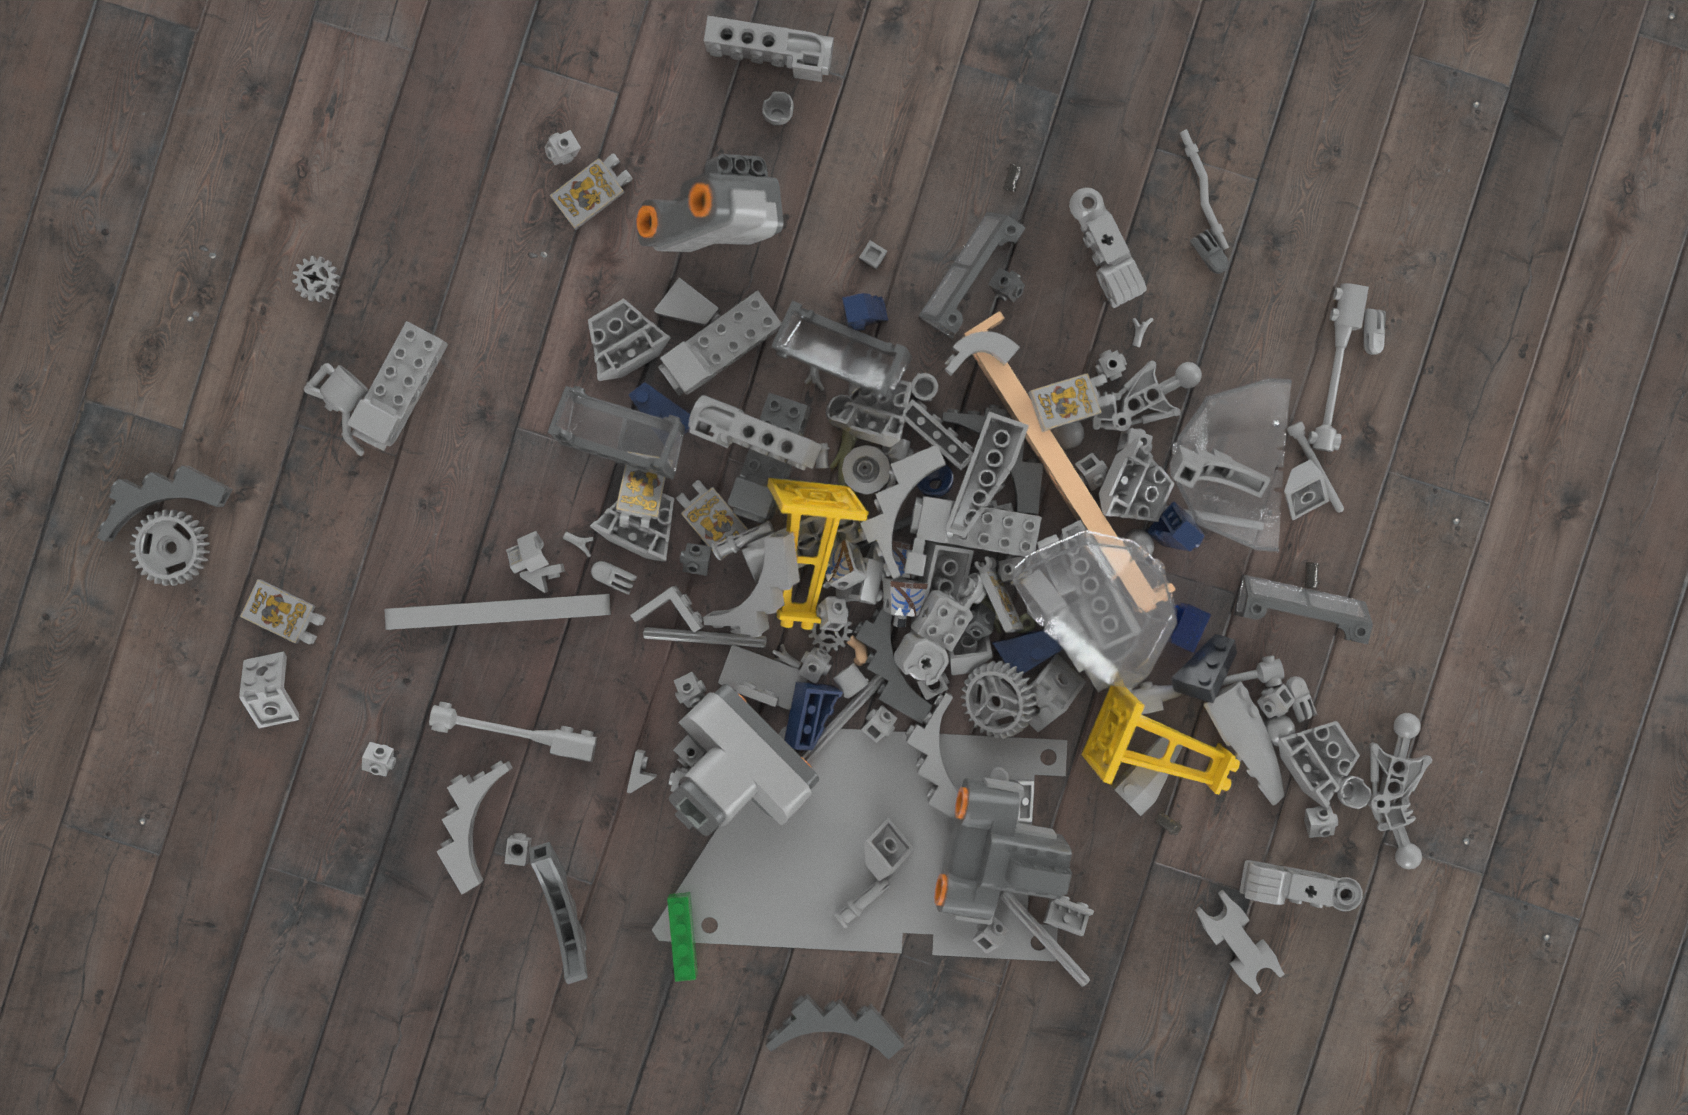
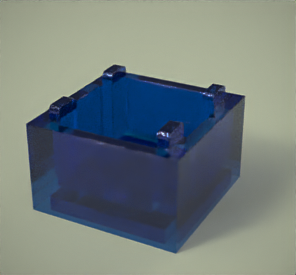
M1180 603V605L1175 607L1178 610L1167 633H1163L1165 636L1164 640L1194 653L1212 614L1190 604Z

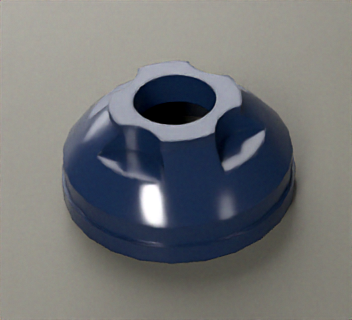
M946 465L923 478L917 484V487L925 496L941 497L948 493L953 486V472ZM938 480L942 485L938 489H932L930 483Z

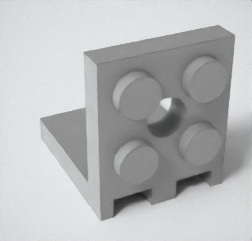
M677 586L669 588L630 615L635 622L640 621L671 599L693 633L704 627L702 624L704 622L703 617L698 611H693L690 606L693 604L687 594L682 595Z
M284 652L243 661L239 698L258 728L299 720V712L284 688L287 656Z
M1057 653L1030 684L1033 685L1030 693L1036 694L1031 700L1036 701V705L1040 709L1031 706L1036 711L1031 714L1033 719L1029 721V724L1037 732L1064 713L1086 683Z

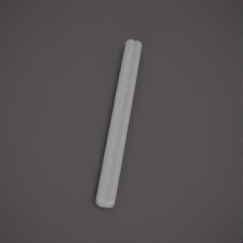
M649 627L644 628L643 631L645 639L751 647H766L767 642L765 636L750 637L743 634L703 631L693 633V631Z
M876 674L823 730L813 751L804 750L800 757L809 762L874 694L881 684L885 682V679Z
M1004 891L1000 898L1082 987L1088 984L1090 979L1016 897L1011 892Z

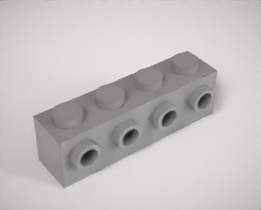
M912 399L907 406L904 422L931 446L938 445L941 454L961 471L971 460L974 448L966 441L961 443L957 439L959 435L950 427L948 429L944 428L941 425L943 421L937 415L933 414L931 416L926 412L927 407L920 400L915 402Z

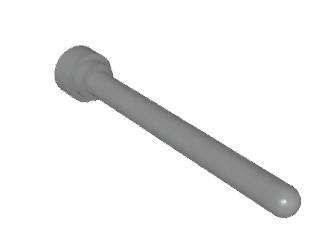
M1299 421L1287 428L1288 433L1294 439L1297 438L1307 459H1311L1323 473L1328 497L1335 510L1342 512L1344 507L1304 435V429H1306L1302 421Z

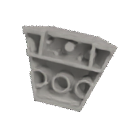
M624 298L588 319L599 381L625 377L658 357L671 339L670 336L660 330L653 322L649 321Z
M876 373L872 377V383L884 388L888 376ZM893 378V381H892V383H891V385H890V388H891L892 384L894 383V381L896 380V378ZM900 380L889 398L883 396L882 399L871 395L870 390L861 388L858 391L859 395L852 402H847L844 405L845 409L838 416L834 415L830 420L856 438L891 447L901 439L912 384L911 382Z
M1138 438L1120 451L1112 462L1099 492L1102 513L1105 516L1158 522L1173 489L1174 482L1164 469L1157 465L1153 455L1147 452L1142 445L1143 442Z
M662 493L658 518H651L648 532L640 531L642 518L631 515L628 528L619 527L621 512H616L618 500L596 522L594 521L590 525L591 528L608 541L646 559L666 562L674 498Z
M1337 721L1278 739L1280 758L1302 791L1324 808L1329 806L1330 799L1339 790L1340 783L1349 774L1360 756Z

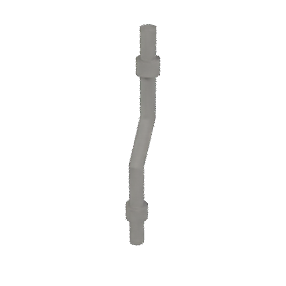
M1186 129L1179 134L1186 147L1184 149L1187 157L1190 156L1199 176L1201 207L1211 227L1209 230L1212 236H1215L1218 245L1223 251L1229 248L1222 233L1224 232L1221 224H1218L1209 204L1208 175L1197 153L1199 152L1197 145L1193 144Z

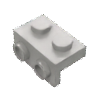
M1061 895L1060 900L1050 899L1043 922L1078 936H1084L1089 916L1093 915L1094 910L1089 909V905L1085 903H1073L1069 901V897Z

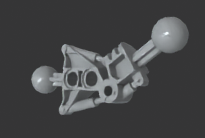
M1148 361L1139 372L1123 385V389L1118 393L1111 392L1114 402L1100 407L1101 413L1091 417L1092 428L1099 429L1101 427L1106 430L1125 431L1134 424H1145L1172 416H1179L1181 413L1180 409L1170 405L1164 395L1180 386L1190 389L1198 385L1202 376L1200 368L1193 362L1182 363L1178 366L1175 376L1158 384L1155 376L1156 362ZM1150 389L1156 392V397L1152 401L1147 398V392ZM1097 390L1099 398L1107 395V392L1104 391L1101 396L1099 390ZM1121 399L1120 412H1117L1116 400ZM1131 399H1135L1138 403L1137 408L1133 411L1128 407ZM1145 409L1157 411L1155 413L1141 416V418L1131 420L1132 416L1144 411ZM1120 418L1123 420L1122 425L1118 424Z
M1403 713L1394 721V730L1398 735L1394 755L1385 753L1374 742L1369 744L1372 793L1368 806L1371 808L1375 820L1378 821L1377 829L1380 831H1393L1398 844L1395 852V859L1398 865L1404 869H1414L1420 865L1422 853L1419 847L1410 843L1404 827L1416 819L1415 816H1409L1413 813V810L1407 809L1411 805L1408 798L1411 792L1416 789L1426 768L1432 763V758L1428 755H1423L1416 759L1406 758L1410 739L1417 736L1420 731V721L1411 713ZM1400 761L1402 767L1396 772L1393 770V765L1395 762ZM1380 766L1381 770L1383 771V776L1379 792H1377V782H1379ZM1391 782H1396L1397 788L1389 792L1388 785ZM1400 797L1399 803H1390L1391 800Z

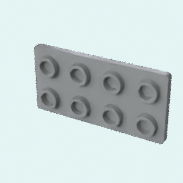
M732 645L718 683L721 685L726 684L744 696L774 707L777 705L790 710L796 682L806 683L808 679L798 674L800 669Z

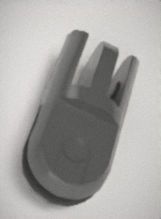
M1208 229L1190 240L1210 271L1220 274L1228 268L1229 261L1227 256Z

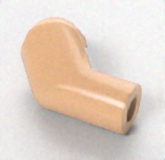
M852 635L850 641L846 643L855 649L854 663L857 666H862L868 659L867 646Z

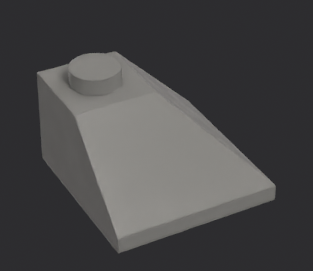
M1311 459L1291 470L1284 494L1292 520H1295L1329 502L1324 475Z
M966 631L963 632L952 652L948 650L951 675L972 673L975 668L980 667L992 657L989 636L976 640Z
M886 818L864 841L866 866L879 881L892 874L914 850L913 846L889 818Z

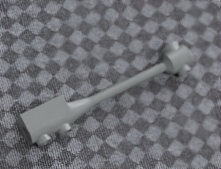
M1344 283L1341 284L1340 288L1336 287L1333 299L1338 300L1337 308H1332L1330 320L1334 321L1336 352L1323 425L1316 427L1315 432L1311 431L1308 438V443L1313 444L1312 449L1333 452V450H1338L1341 444V434H1338L1331 424L1344 350L1347 347L1352 330L1362 328L1369 288L1367 286Z
M900 439L898 443L891 447L882 445V452L887 455L888 461L891 464L914 453L913 449L910 448L911 442L905 439ZM891 476L889 477L886 489L895 486L896 482L893 483ZM877 541L872 543L866 558H863L868 578L850 587L848 599L876 605V601L882 599L883 591L879 587L880 582L883 581V578L887 577V574L883 567L884 557H879L875 545L878 544Z
M1274 655L1262 657V662L1258 663L1256 670L1226 676L1222 685L1255 678L1265 683L1266 687L1281 685V679H1284L1283 665L1280 659H1275ZM1152 681L1140 683V688L1132 690V686H1125L1144 705L1141 715L1164 710L1162 702L1181 696V693L1174 691L1173 685L1157 686L1153 685Z
M440 702L439 706L434 705L431 710L429 724L432 726L431 730L448 733V729H452L458 724L533 739L535 742L551 746L550 753L553 755L593 762L597 737H593L594 732L582 730L581 734L573 733L574 728L561 726V730L531 731L458 716L456 710L451 708L452 704Z

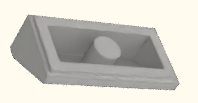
M1009 779L1010 782L1020 783L1024 788L1017 822H1032L1035 781Z

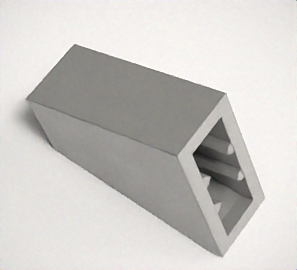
M678 278L654 309L655 313L659 316L705 327L720 317L718 314L720 309L681 278Z

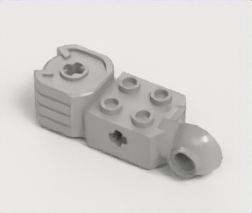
M1085 187L1078 189L1070 199V211L1081 224L1080 229L1085 235L1083 236V241L1087 248L1091 247L1094 253L1092 258L1095 265H1100L1101 267L1096 272L1099 284L1110 305L1116 308L1120 304H1124L1128 300L1130 301L1142 295L1147 288L1112 215L1104 206L1100 193L1093 188ZM1082 200H1090L1092 208H1085L1082 205Z
M977 573L970 574L961 582L956 597L940 590H932L921 607L919 615L915 617L910 626L913 630L904 636L894 653L895 663L905 675L910 673L912 677L921 680L926 686L934 684L939 680L949 663L946 649L952 652L973 617L970 607L973 603H980L985 597L986 589Z
M1251 860L1245 861V869H1243L1239 891L1245 894L1247 899L1264 903L1283 905L1285 904V899L1288 898L1292 903L1302 904V901H1305L1314 907L1323 908V905L1325 907L1334 906L1340 911L1355 909L1363 898L1360 884L1352 878H1337L1324 873ZM1343 889H1348L1347 896L1341 898V891Z

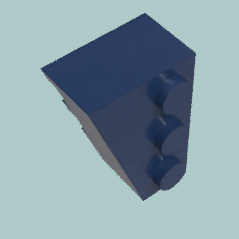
M861 293L842 298L845 318L849 328L863 331L866 326L889 321L882 296L877 297V295L872 296L871 294Z
M643 383L628 394L640 412L662 419L669 415L676 416L681 419L682 424L685 426L684 434L690 431L688 424L691 415L647 383ZM652 427L667 446L672 433Z
M796 682L784 741L793 749L813 751L825 728L823 725L828 716L832 715L834 711L833 706L838 697L841 698L843 691L833 685Z

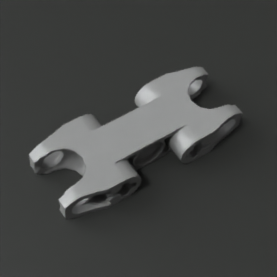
M1222 890L1218 893L1223 903V911L1220 915L1215 917L1208 916L1200 907L1195 909L1200 918L1204 930L1216 945L1223 940L1227 942L1237 956L1229 964L1241 980L1258 994L1261 992V989L1257 984L1256 975L1260 969L1271 968L1279 977L1285 974L1279 965L1276 955L1263 939L1256 944L1253 943L1242 928V926L1250 921L1241 907L1232 901Z

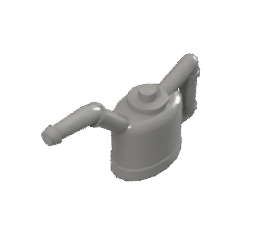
M325 363L312 379L307 382L304 391L307 394L323 399L326 403L325 407L329 411L342 412L343 433L341 435L345 442L357 452L356 454L362 456L365 451L351 436V427L347 423L351 417L350 412L357 406L360 399L367 395L369 390L341 365L334 369L329 363ZM326 374H329L330 377L325 381L321 388H316V386L326 376Z

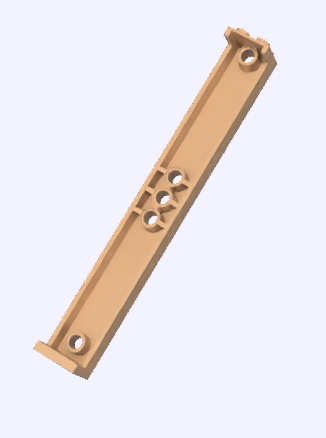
M1000 311L964 333L962 338L973 333L988 332L1003 321L1002 313ZM979 352L972 354L1012 419L1029 425L1025 436L1026 441L1040 463L1043 464V468L1076 520H1082L1112 571L1124 596L1131 602L1133 610L1146 613L1155 607L1154 603L1157 601L1164 602L1173 596L1172 592L1176 590L1171 583L1167 585L1163 582L1152 590L1150 589L1050 430L1042 432L1032 401L1009 364L1003 365L988 353Z

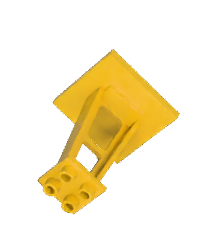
M768 478L767 486L781 512L788 513L786 532L794 533L796 552L801 514L826 517L818 554L815 557L799 556L796 553L797 563L814 565L806 602H791L792 588L783 590L784 606L777 609L776 612L777 618L781 620L780 625L782 627L792 628L793 622L799 621L801 622V628L811 630L814 623H821V618L817 617L816 606L840 518L866 521L868 512L849 486Z
M1112 681L1081 754L1103 782L1111 784L1120 762H1125L1203 782L1218 795L1221 789L1229 790L1231 779L1227 778L1229 771L1236 772L1238 770L1240 761L1235 759L1236 757L1224 745L1218 743L1216 748L1141 715L1144 705L1121 682ZM1136 726L1169 740L1162 758H1155L1126 749ZM1180 744L1211 757L1206 771L1170 762L1175 747Z

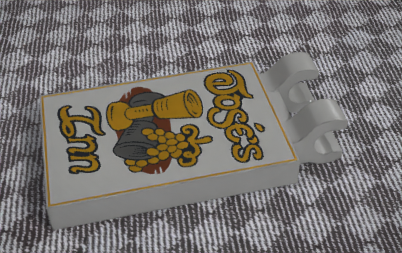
M614 153L604 162L598 158L550 195L575 230L623 195L625 192L622 187L633 179L627 170L623 171L618 177L613 172L612 168L620 163Z
M1087 373L1029 391L1028 393L1042 432L1099 415L1101 413L1100 407L1113 403L1112 394L1099 398L1096 387L1107 382L1105 374L1090 379Z
M628 451L630 454L646 459L649 457L662 459V457ZM625 465L616 506V512H621L619 527L628 528L631 515L642 518L640 531H649L651 518H658L666 477Z
M700 480L692 484L699 493L694 499L690 501L684 493H681L676 498L685 508L681 513L709 547H712L711 544L714 542L719 543L727 539L729 535L736 536L748 530L739 517L732 513L733 510L714 487L707 490Z
M986 556L984 557L986 562L980 563L976 561L975 567L980 572L979 576L1004 631L1019 632L1023 630L1024 627L1011 598L996 571L998 560L995 557L990 558Z
M261 579L257 580L240 617L295 644L300 639L307 644H314L317 636L307 632V626L309 622L318 626L323 625L326 617L313 612L315 605Z

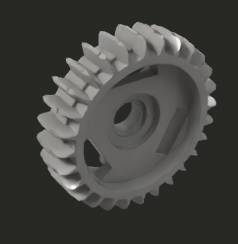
M162 510V513L156 511L154 516L147 515L148 521H140L143 527H135L139 533L131 535L136 538V542L129 543L135 546V549L131 550L130 553L136 554V557L131 560L139 562L135 568H143L140 574H148L147 580H154L155 584L162 582L163 586H168L169 584L175 586L178 583H186L185 579L192 580V575H199L196 568H205L201 561H208L203 556L206 553H210L209 550L205 549V546L210 545V543L204 542L203 539L208 537V535L201 534L204 527H196L199 521H192V515L185 516V512H178L177 510ZM178 523L191 535L190 540L175 528ZM153 534L150 552L147 554V541L149 535ZM170 542H174L177 545V550L173 554L167 550V545ZM185 562L186 567L183 570L172 574L168 573L167 568Z
M992 661L975 668L968 675L969 678L964 681L967 686L961 689L966 693L961 696L962 699L966 700L962 706H966L968 709L964 714H970L971 717L968 721L974 720V728L980 726V733L987 731V737L993 734L994 738L1001 736L1002 739L1014 736L1029 725V721L1033 719L1031 714L1036 711L1031 707L1037 703L1031 700L1036 695L1035 693H1030L1033 685L1028 686L1026 682L1029 678L1023 679L1021 677L1024 673L1023 671L1020 673L1016 672L1017 666L1010 669V663L1003 665L1002 661L997 663ZM1003 678L1014 687L1015 691L1003 680ZM979 685H982L981 700L979 704L978 689ZM993 696H997L1000 699V706L993 704ZM1012 715L1015 720L1011 723L1001 724L998 723L997 719Z

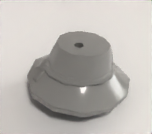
M870 445L853 448L844 458L842 467L845 483L853 491L865 495L880 491L888 483L889 471L891 470L887 456L878 447Z

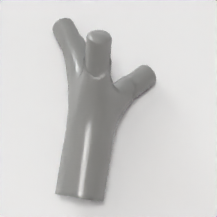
M1136 318L1132 319L1135 325L1133 346H1141L1143 335L1148 325L1153 321V318L1142 322L1141 325Z
M810 366V374L805 383L808 384L812 380V383H816L820 390L823 391L824 387L820 381L819 369Z
M569 532L564 534V540L579 547L587 557L591 556L585 544L593 541V537L581 538Z
M784 644L780 645L782 653L776 650L772 651L773 654L778 656L774 660L785 662L797 669L800 667L801 662L788 654Z

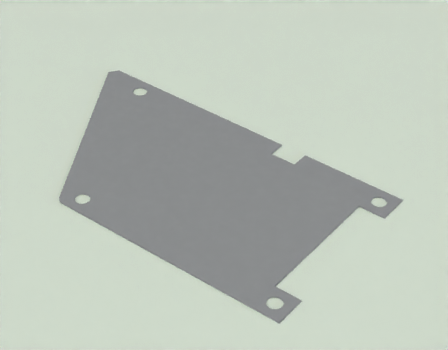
M787 726L784 727L778 734L783 740L785 738ZM840 729L808 762L818 774L819 782L811 789L812 794L785 824L781 826L774 818L767 815L750 800L724 827L720 825L676 892H690L695 943L902 953V934L915 933L933 934L932 955L1056 961V958L1046 947L1042 950L1032 948L1031 939L1035 935L1000 898L1004 891L1000 890L993 916L1000 920L1009 931L1005 936V943L988 954L972 940L978 932L977 926L979 923L957 920L953 914L942 913L937 910L934 901L937 878L942 871L954 819L928 804L927 799L929 797L926 795L932 785L936 786V784L917 773L918 767L916 763L921 755L925 756L926 754L906 743V732L893 731L888 737L885 735L876 743L860 729ZM939 734V749L943 766L958 790L962 787L965 778L981 780L982 777L989 778L991 770L998 766L1004 767L1009 772V779L1034 780L1035 775L1066 776L1067 740L1016 737L1002 739V737L994 738V736ZM1046 749H1051L1056 753L1057 758L1052 765H1045L1041 762L1040 755ZM886 818H889L913 846L914 850L892 874L885 877L891 887L861 911V916H856L847 924L848 927L844 928L835 918L834 913L841 911L847 906L848 901H854L878 880L866 866L864 841ZM1017 822L1032 825V822ZM1011 892L1028 911V895ZM668 906L652 929L659 941H671ZM707 917L714 918L718 923V928L713 933H706L702 929V921ZM1040 924L1057 942L1058 928L1052 925Z

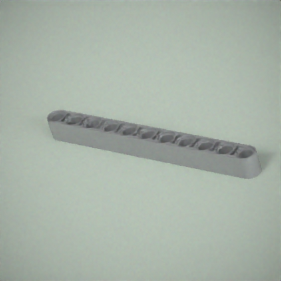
M609 594L384 609L386 630L611 615Z

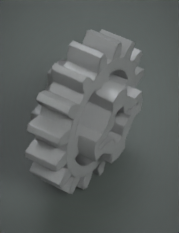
M311 256L310 261L304 258L303 266L300 264L296 265L299 271H293L297 279L292 281L298 284L295 290L301 292L300 296L303 298L308 296V300L312 302L314 299L322 302V297L327 300L330 299L328 294L336 293L333 287H339L335 280L339 279L340 276L334 274L338 269L334 266L330 267L332 262L329 260L325 261L320 256L318 260L314 256ZM325 271L328 272L329 278L326 277ZM310 277H319L323 281H313Z
M848 621L844 626L842 637L835 630L834 632L837 637L831 633L826 634L825 629H822L817 635V623H814L813 629H811L813 633L808 636L809 638H815L812 643L813 645L819 643V648L826 647L827 652L830 651L831 647L838 651V645L845 647L843 641H850L847 633H852L853 630L848 629V626L852 623ZM825 638H832L835 643H825L823 640Z

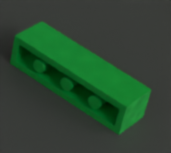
M690 892L669 894L667 902L675 982L696 980L698 969Z

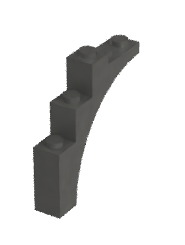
M989 405V408L984 409V416H980L978 411H968V414H959L960 410L947 409V412L942 413V421L962 426L980 436L988 412L1006 417V410L1002 409L1001 405ZM1023 441L1015 466L1010 471L1016 496L1015 512L1038 514L1043 464L1038 463V459L1026 458V462H1022Z
M182 465L175 471L174 481L156 472H150L144 477L142 487L127 479H118L112 484L109 496L116 502L110 506L108 510L109 515L106 521L100 525L98 530L100 533L97 538L104 542H113L121 528L133 516L143 509L165 500L190 498L203 501L215 507H224L233 489L185 465Z
M884 605L881 609L877 607L872 616L874 622L865 620L862 623L860 621L854 632L857 633L856 639L876 650L875 653L871 651L866 660V663H868L867 669L888 680L887 683L883 682L877 691L880 694L878 699L922 724L932 704L918 695L899 671L894 660L890 640L892 615L884 611Z
M550 842L531 847L530 862L541 884L552 915L561 951L565 981L567 984L587 979L586 934L577 919L576 903L568 890L566 871Z
M808 993L804 997L800 995L793 1001L791 1012L794 1016H788L782 1022L783 1026L779 1030H772L767 1035L768 1039L766 1040V1047L772 1052L784 1042L800 1035L813 1032H837L864 1040L878 1049L888 1060L904 1047V1040L872 1004H869L867 1007L865 1005L856 1012L857 1016L855 1017L840 999L835 1002L833 1000L824 1007L825 1011H823Z

